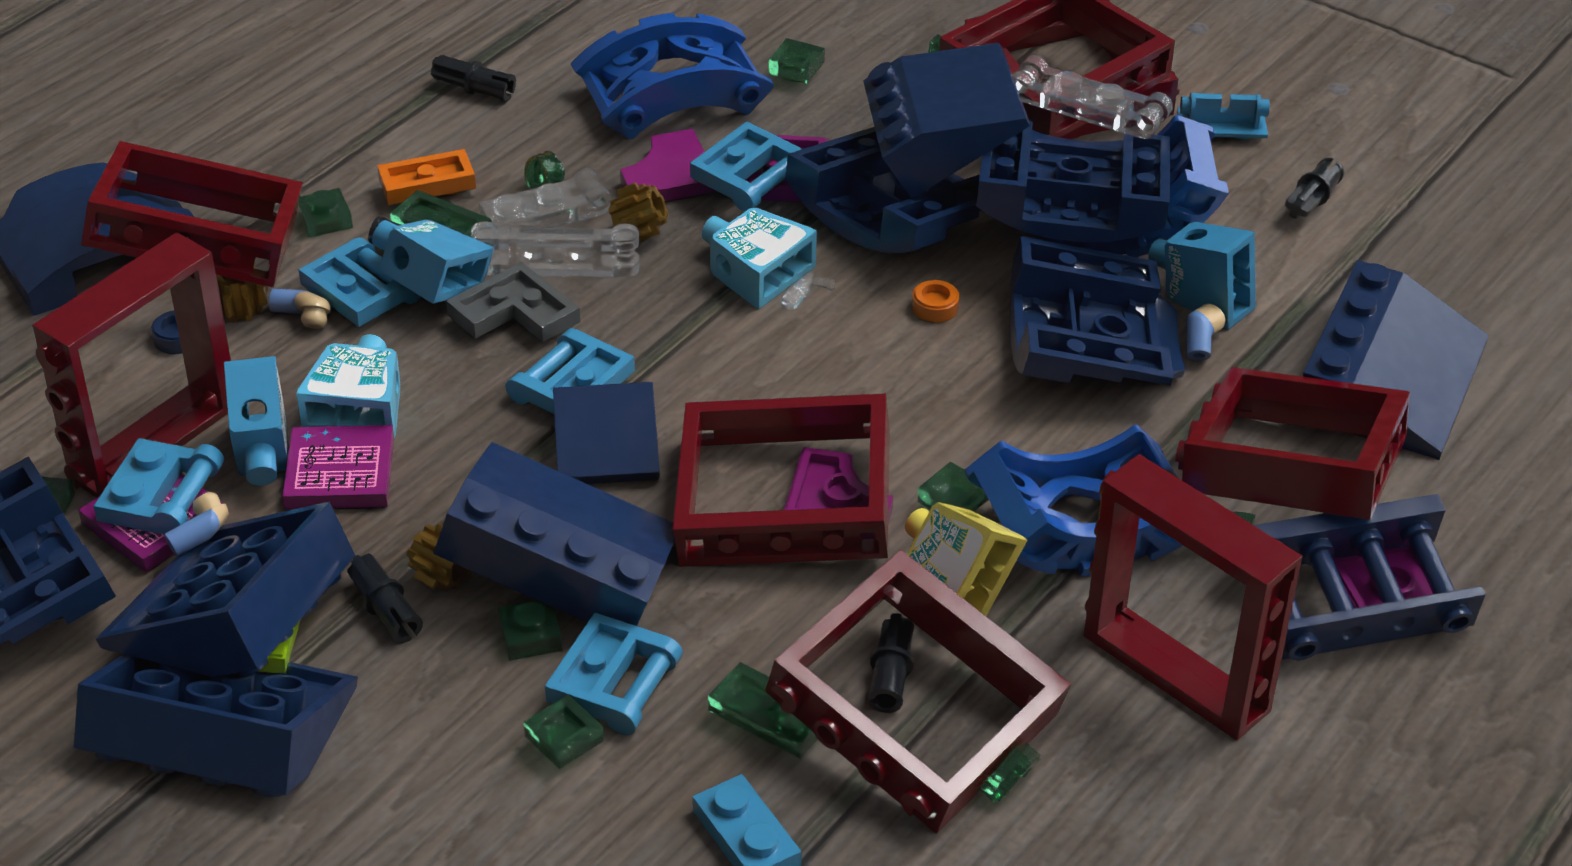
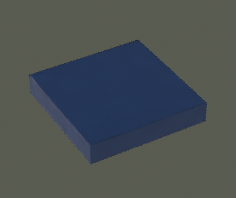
M653 382L553 388L557 467L559 472L586 484L660 479Z

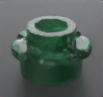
M544 151L543 154L539 153L527 160L524 168L525 181L531 190L543 191L547 195H552L558 190V185L564 180V166L558 160L555 153Z

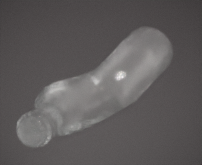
M808 272L797 280L782 296L781 305L785 310L794 311L808 296L811 286L827 288V290L832 291L835 289L836 281L830 278L814 277V272Z

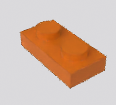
M465 149L377 165L379 182L388 205L412 203L419 199L440 195H454L461 191L476 189L475 173Z

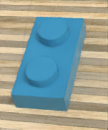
M743 774L692 796L694 814L733 866H801L802 851Z

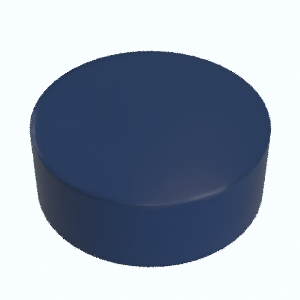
M174 310L166 312L157 317L151 325L154 345L161 352L181 354L182 348Z

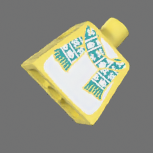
M941 502L934 504L930 511L925 508L915 510L905 522L906 533L914 539L907 555L987 616L1022 552L1027 539L971 510Z

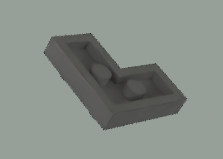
M523 262L446 300L447 315L475 339L512 319L519 322L542 342L581 322L580 307Z

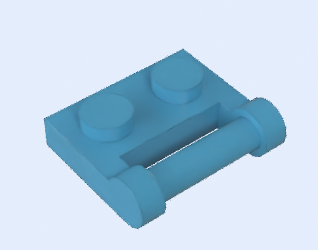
M746 121L690 162V178L733 199L737 208L745 212L749 208H756L761 203V197L785 180L788 154L802 149ZM772 159L778 161V163L751 183L745 180Z
M360 237L298 269L301 285L313 294L326 299L332 308L358 327L402 302L413 304L421 298L418 294L382 273L380 268L382 257L375 253V248L371 243ZM365 267L366 269H368L370 272H372L373 274H375L377 277H379L380 279H382V280H383L384 282H386L387 284L385 285L383 282H381L380 280H378L376 277H374L373 275H371L369 272H367V271L364 270L363 268Z
M570 328L557 339V345L525 373L518 372L506 382L505 388L508 395L516 403L523 405L530 402L554 414V387L621 384L635 372L634 356L577 329Z
M138 438L94 504L96 520L159 534L169 532L188 521V509L208 477L215 476L224 463L223 454L219 449L209 444H201L196 449ZM181 473H186L169 502L163 503Z
M594 613L546 683V701L606 721L614 731L623 735H630L635 732L642 721L641 710L666 671L673 670L682 658V647L668 636ZM638 654L647 657V662L623 699L611 695L635 656Z

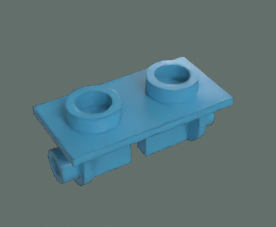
M1190 92L1189 97L1181 96L1180 107H1177V114L1212 126L1215 133L1214 137H1235L1242 140L1268 138L1265 117L1269 115L1270 102L1269 99H1261L1260 94H1230L1228 108H1221V94Z

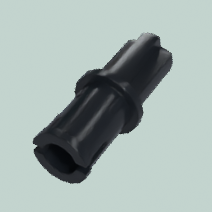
M440 55L435 57L432 62L430 73L434 79L464 87L465 92L468 94H473L476 91L503 101H509L511 94L506 93V91L510 93L515 91V75L483 67L480 61L474 60L468 63Z
M1324 158L1312 172L1301 176L1297 182L1296 189L1285 201V206L1290 210L1289 216L1291 218L1307 217L1316 206L1325 204L1331 197L1332 188L1344 177V168L1339 161L1331 169H1328L1334 159Z
M368 553L362 557L358 554L351 559L352 564L347 569V573L364 596L363 604L365 609L372 615L378 616L388 630L390 637L396 643H405L412 640L402 626V623H407L417 636L423 627V621L404 598L402 584L396 579H390L374 555Z
M892 613L890 619L883 621L878 648L873 651L870 658V665L874 672L871 688L868 692L869 705L883 713H892L900 710L903 705L902 697L905 679L913 670L914 660L910 654L914 624L908 618H903L901 613Z

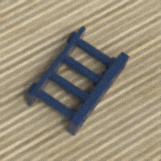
M1438 494L1377 504L1371 520L1322 513L1254 525L1303 556L1301 565L1307 564L1313 567L1332 612L1302 617L1294 598L1282 660L1292 659L1300 661L1319 653L1441 631L1456 633L1469 626H1474L1486 594L1482 586L1456 591L1433 544L1446 511ZM1401 547L1412 548L1433 595L1404 599L1383 551ZM1356 555L1362 557L1382 604L1354 608L1332 558Z

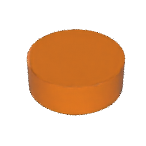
M928 280L914 288L912 293V311L918 318L928 322L939 323L954 318L958 313L959 292L952 284L942 280Z

